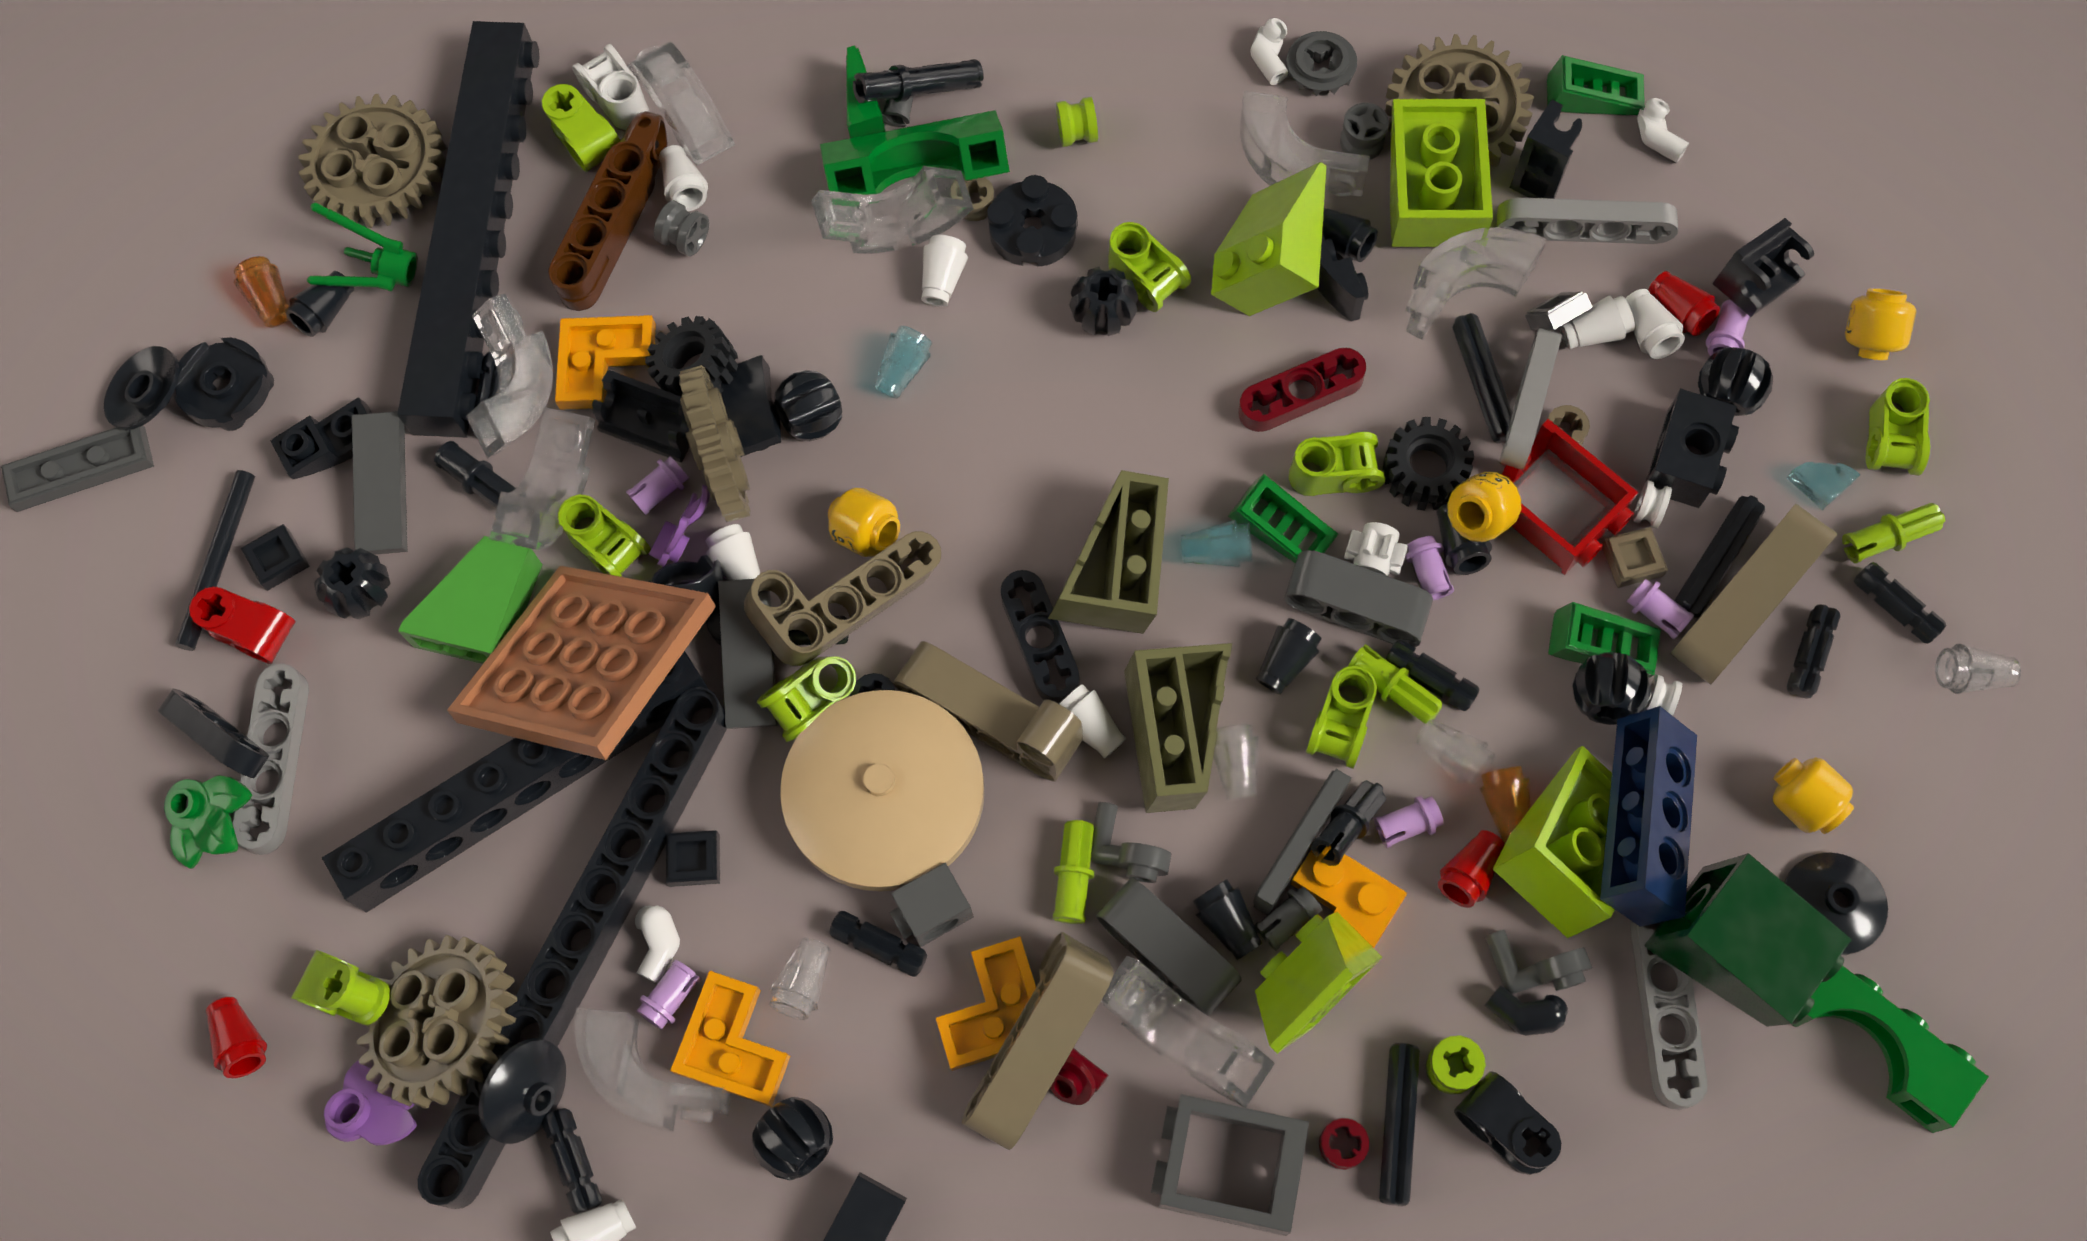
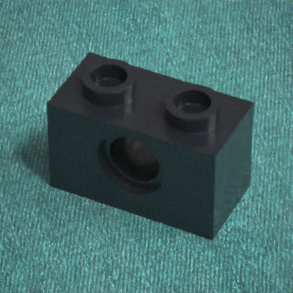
M1680 388L1668 408L1646 481L1654 482V487L1657 489H1663L1664 486L1671 487V500L1696 508H1700L1709 493L1717 495L1727 471V467L1720 465L1723 452L1730 453L1739 431V426L1732 424L1737 406ZM1686 445L1698 448L1703 455L1692 453Z

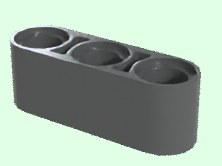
M1309 550L1298 554L1284 597L1288 605L1299 611L1391 644L1398 640H1404L1413 647L1420 645L1433 603L1432 595L1417 586L1336 557Z
M1130 878L1095 915L1100 924L1190 1008L1205 1019L1215 1011L1242 981V977L1223 956L1149 889L1134 878Z

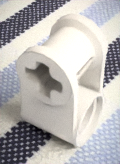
M611 44L604 46L602 54L584 65L576 63L572 66V69L584 91L593 101H596L612 123L619 129L627 130L632 119L640 112L649 111L636 76L626 66L616 49Z

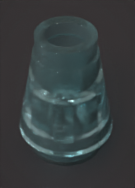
M899 326L896 333L889 335L874 387L882 393L898 399L902 391L906 389L931 357L929 349L932 341L910 327Z
M1235 519L1191 532V534L1181 535L1184 564L1194 563L1241 567L1242 562L1253 561L1249 523L1237 524Z

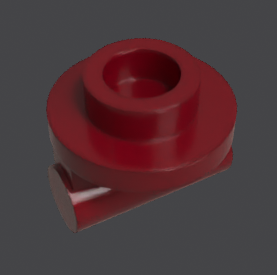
M1073 1048L1050 1089L1061 1101L1072 1105H1083L1091 1099L1095 1092H1098L1109 1075Z

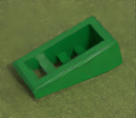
M855 45L847 47L846 55L847 128L850 138L885 132L883 117L877 100L859 103L854 95L853 81L856 80L854 76L857 73H867L859 48H856Z
M1562 55L1547 76V106L1551 100H1554L1563 105L1561 112L1638 115L1640 109L1644 110L1645 108L1644 74ZM1603 86H1607V93L1603 92ZM1619 87H1625V97L1620 96Z
M1265 474L1252 483L1228 515L1240 527L1294 563H1296L1298 554L1302 552L1298 546L1309 531L1315 533L1317 537L1307 550L1321 553L1326 552L1338 535L1336 531ZM1262 498L1268 504L1257 515L1252 509ZM1279 509L1285 514L1276 526L1272 527L1267 522L1276 510ZM1293 520L1301 525L1289 540L1283 534Z
M1571 602L1557 609L1554 613L1548 654L1582 664L1590 656L1611 652L1613 634L1616 633L1618 634L1616 653L1630 656L1632 637L1639 638L1635 660L1643 666L1650 678L1655 676L1661 629ZM1593 629L1598 630L1596 647L1591 645Z

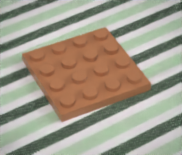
M559 566L447 711L456 723L607 760L716 606L708 593Z

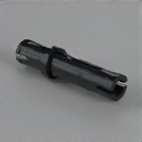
M977 59L906 68L900 64L893 65L889 70L881 72L857 73L854 76L856 80L853 81V91L859 103L882 99H893L896 102L907 101L910 96L980 88L982 86L980 81H983L984 73L982 65Z

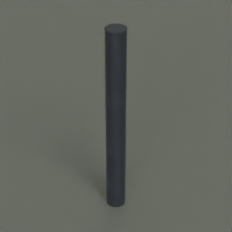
M237 470L189 606L193 597L199 591L208 587H217L255 480V476L252 473L243 470ZM188 606L175 646L184 650L195 651L202 628L193 622Z

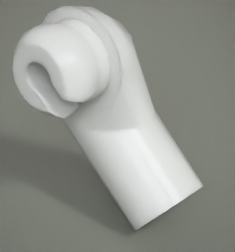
M1277 18L1269 19L1265 26L1259 28L1250 49L1252 59L1271 85L1279 84L1288 75L1287 68L1278 57L1283 45V39L1287 35V27L1283 21Z
M1658 98L1649 99L1644 110L1640 109L1637 117L1642 141L1649 148L1677 163L1687 149L1689 142L1667 130L1664 118L1670 111L1668 104Z
M648 905L642 907L635 917L636 928L642 930L649 947L636 973L658 984L679 948L680 938L671 914L661 906Z

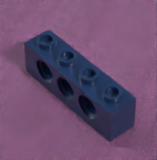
M1661 706L1617 719L1600 899L1639 927L1685 917L1697 734Z

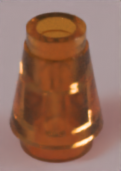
M263 256L252 257L239 263L234 269L236 276L234 285L263 321L264 325L273 328L289 321L285 314L288 304L278 267L275 264H271L269 259Z
M1521 766L1481 774L1483 786L1479 787V790L1504 843H1506L1511 832L1531 808L1529 777L1524 778Z

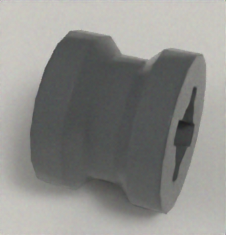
M1365 102L1356 104L1348 109L1344 116L1343 130L1340 138L1342 151L1348 157L1354 160L1367 161L1381 153L1389 123L1386 112L1373 103Z
M675 200L669 201L657 217L654 227V238L657 242L666 246L676 245L680 253L691 257L700 250L706 240L709 231V218L698 211L688 212L685 205Z

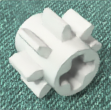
M1370 522L1364 525L1362 532L1352 530L1344 560L1386 576L1389 575V572L1399 575L1408 546L1398 543L1400 534L1395 528L1383 523Z

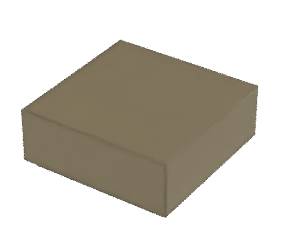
M1651 527L1605 538L1602 542L1603 552L1618 588L1640 583L1644 579L1652 580L1663 577L1668 571Z

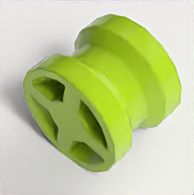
M1092 97L1082 98L1076 104H1069L1066 101L1056 102L1057 123L1062 147L1072 146L1075 141L1083 139L1088 143L1098 142L1097 118Z
M1457 1035L1441 1040L1428 1054L1425 1066L1426 1074L1431 1084L1440 1092L1453 1095L1461 1094L1476 1085L1483 1077L1486 1064L1484 1054L1479 1045L1470 1038ZM1461 1059L1464 1061L1465 1068L1469 1069V1071L1464 1069Z

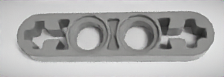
M1512 198L1505 200L1497 207V232L1504 238L1515 240L1660 244L1670 241L1678 234V217L1675 206L1663 202Z
M1538 328L1515 402L1499 460L1500 464L1523 470L1526 465L1537 432L1562 334Z
M284 663L273 664L266 668L259 675L256 683L247 737L269 754V758L255 778L241 774L240 782L250 790L252 797L243 807L235 811L233 818V827L238 844L251 853L259 855L269 854L278 849L286 836L309 694V685L306 678L295 668ZM287 679L292 684L291 689H284L280 698V696L273 692L274 687L282 686L284 680ZM280 705L283 706V707H284L286 710H288L289 712H288V713H285V712L279 711V710H280ZM274 723H285L287 733L282 742L275 746H266L263 736L268 727ZM267 770H277L279 774L277 786L269 793L259 794L256 790L257 778ZM254 803L264 805L262 811L253 806ZM262 820L269 825L268 832L259 833L256 839L250 835L251 828L259 827Z
M1631 921L1630 931L1652 1087L1657 1099L1668 1108L1676 1110L1690 1108L1704 1098L1708 1083L1693 980L1657 955L1649 956L1647 952L1649 949L1644 945L1655 930L1646 929L1645 926L1639 927ZM1660 963L1667 964L1674 969L1678 977V985L1674 991H1662L1653 984L1651 970L1654 965ZM1673 1016L1683 1023L1686 1030L1683 1043L1672 1045L1662 1039L1658 1031V1023L1662 1017ZM1688 1052L1689 1059L1678 1062L1681 1078L1691 1080L1692 1089L1685 1091L1683 1098H1680L1678 1089L1669 1088L1667 1084L1668 1079L1676 1076L1675 1059L1664 1062L1662 1055L1675 1056Z

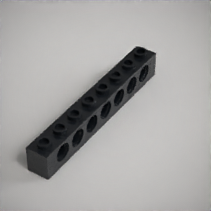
M684 651L607 760L513 738L323 856L322 860L344 899L367 913L661 728L677 699L686 690L694 687H708Z

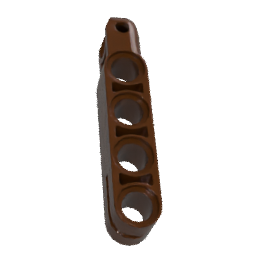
M649 111L638 113L630 122L621 142L612 146L607 152L548 270L549 278L562 303L571 310H587L598 301L654 189L655 176L661 166L659 154L664 148L668 147L666 125L662 115ZM655 141L659 143L657 149H655ZM599 242V243H597V244L594 245V246H589V245H591V244H593V243ZM580 279L575 284H570L572 281Z

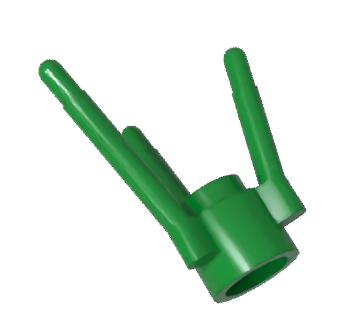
M318 203L311 204L310 208L312 211L383 248L377 247L374 253L351 247L344 248L345 255L371 263V273L378 275L377 277L309 276L307 278L309 284L375 287L387 291H392L395 284L404 287L411 286L417 270V253L404 250L403 242L386 238Z

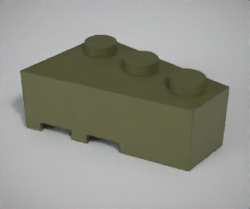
M1121 470L1048 619L1144 634L1157 615L1169 478Z
M1232 643L1135 650L1130 658L1124 674L1146 813L1195 809L1208 792L1218 733L1216 728L1220 705L1224 697V681Z

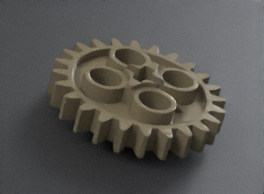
M1454 34L1449 46H1445L1439 36L1435 37L1432 51L1425 45L1419 44L1416 58L1406 54L1403 59V69L1395 68L1393 71L1392 82L1394 84H1388L1386 98L1389 101H1386L1384 110L1387 116H1391L1388 123V132H1391L1393 99H1485L1487 123L1491 126V128L1487 129L1489 163L1497 167L1502 157L1501 152L1511 156L1516 146L1515 142H1522L1527 129L1524 126L1529 125L1532 117V112L1528 109H1530L1534 99L1533 95L1526 93L1530 79H1517L1522 64L1516 63L1507 66L1506 63L1510 51L1506 50L1497 56L1492 53L1494 41L1492 40L1482 49L1477 47L1476 35L1470 38L1468 45H1461L1458 34ZM1482 80L1487 83L1488 87H1477L1471 81ZM1437 82L1444 88L1432 89L1426 83Z
M374 94L371 104L365 105L363 99L357 96L355 108L349 109L341 102L339 103L340 115L335 117L325 112L323 115L328 124L325 127L319 125L311 126L317 138L304 139L302 141L309 153L298 155V159L304 167L298 172L305 183L304 189L315 203L357 223L362 218L366 226L372 228L377 217H381L387 226L391 225L392 214L396 212L402 218L407 219L408 211L406 207L413 205L416 208L422 209L424 206L419 197L422 194L428 196L436 195L430 182H442L443 175L439 168L445 167L446 158L443 152L447 150V147L435 121H431L425 109L418 111L413 101L408 100L401 105L397 96L392 95L387 103L384 104L379 94Z
M703 365L680 371V386L683 392L680 401L690 431L685 434L694 461H696L699 470H703L710 496L713 501L716 500L726 522L748 517L751 511L746 491L750 490V486L741 460V456L745 454L734 422L727 416L718 387L714 388L713 384H711L709 374Z
M445 935L441 944L432 939L426 940L424 954L414 948L408 949V964L403 966L394 961L391 965L395 976L391 980L379 978L389 984L390 1000L382 1016L374 1023L365 1025L369 1027V1033L357 1040L358 1045L369 1049L359 1059V1063L371 1068L365 1078L378 1085L376 1091L410 1107L412 1104L426 1109L429 1108L432 1100L442 1105L448 1104L450 1091L460 1096H465L467 1094L466 1080L468 1078H472L480 1083L484 1080L480 1067L484 1062L495 1065L498 1061L496 1055L492 1052L495 1045H507L510 1041L506 1036L500 1034L502 1027L511 1025L516 1021L515 1017L505 1013L506 1008L517 1002L516 996L505 991L514 983V978L503 972L507 964L495 957L494 951L464 936L458 941L449 935Z

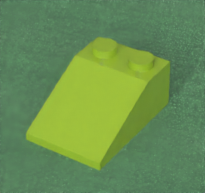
M1393 99L1390 173L1391 246L1483 247L1493 220L1485 99Z
M1319 162L1252 194L1214 254L1211 295L1244 314L1252 316L1319 287L1326 182L1325 164Z
M1584 746L1577 748L1514 828L1493 867V870L1566 938H1570L1611 918L1615 910L1600 899L1612 772Z
M1338 912L1327 916L1325 919L1316 914L1296 934V937L1302 943L1289 956L1280 951L1260 971V974L1266 980L1255 990L1269 1046L1277 1054L1311 1031L1382 959V956Z

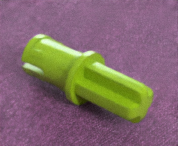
M1928 503L1897 516L1885 514L1878 523L1852 533L1844 534L1842 536V544L1852 543V546L1843 549L1853 563H1859L1866 558L1890 549L1901 551L1906 547V543L1941 530L1945 522L1944 513L1941 512L1937 504Z
M1366 644L1358 650L1348 667L1359 666L1368 670L1375 678L1377 691L1382 694L1381 699L1383 701L1393 700L1425 724L1432 722L1442 708V702L1439 698L1407 676L1409 673L1408 669L1405 667L1399 669Z
M1071 820L1064 824L1060 866L1054 867V874L1058 876L1055 911L1052 917L1055 921L1068 924L1085 923L1088 880L1094 878V871L1090 869L1094 826L1090 822Z

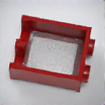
M1547 419L1541 425L1524 469L1520 470L1506 465L1501 475L1512 481L1521 497V512L1516 523L1511 527L1562 569L1561 573L1564 575L1576 563L1585 567L1603 547L1599 542L1608 530L1616 535L1635 514L1629 507L1639 492L1550 419Z

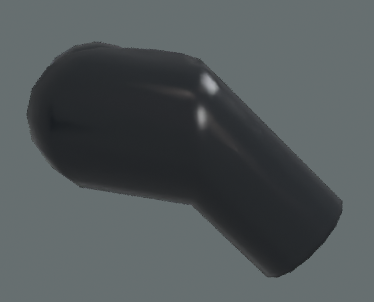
M1502 985L1485 1003L1488 1009L1517 1033L1524 1036L1553 1033L1564 1025L1568 1014L1567 1004L1559 996L1546 995L1544 1000L1522 1003Z

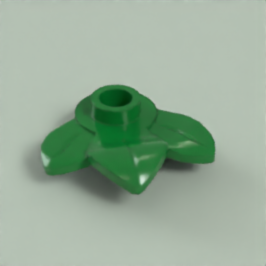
M221 775L215 776L204 783L193 779H184L175 783L169 789L164 801L165 816L172 824L170 846L174 857L185 867L193 869L198 864L203 852L214 855L236 852L238 850V842L229 814L239 810L251 799L252 793L240 781ZM188 799V807L185 809L186 801Z

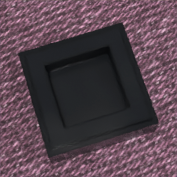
M284 524L241 548L261 586L267 591L310 567L292 533Z
M717 830L666 834V883L669 887L720 884V834Z

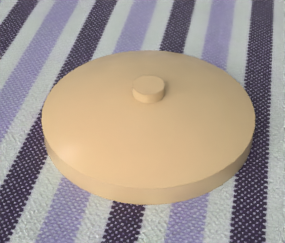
M878 690L852 695L832 704L798 735L784 764L780 798L785 823L793 840L806 859L820 872L852 888L867 891H894L945 862L947 866L951 865L964 851L972 839L981 818L985 794L984 777L979 755L972 739L965 728L947 710L924 697L912 693Z

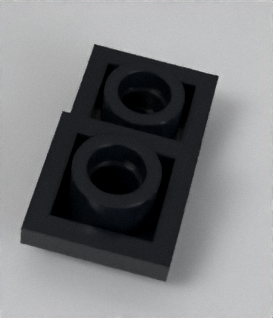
M1322 233L1319 287L1317 289L1344 317L1350 321L1360 319L1364 300H1367L1369 296L1365 276L1362 272L1356 273L1351 257L1337 260L1332 240L1330 238L1325 239Z
M759 355L738 363L737 372H729L734 378L730 385L724 382L721 383V388L724 390L722 392V399L728 418L734 422L744 454L748 455L781 443L780 419L776 412L774 401L771 398L770 367L763 356Z
M358 397L320 422L309 415L270 441L288 476L293 480L302 478L353 458L352 415L371 414L372 412L368 405Z
M859 1172L823 1241H886L907 1198Z

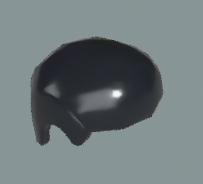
M702 555L697 563L682 561L667 564L655 572L652 579L648 582L708 593L716 606L719 601L718 581H723V575L719 560L714 561L713 564L708 555Z

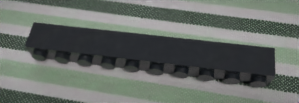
M472 22L397 413L412 435L467 438L470 421H473V415L477 413V409H475L477 399L475 395L477 379H480L481 374L485 371L482 369L484 339L489 338L492 332V317L489 311L492 298H496L499 292L497 266L499 258H503L506 252L505 221L510 219L513 213L512 182L518 179L520 173V162L517 155L519 143H523L526 139L525 109L526 105H531L533 100L531 75L533 68L538 67L540 57L538 44L536 41H532L525 23Z

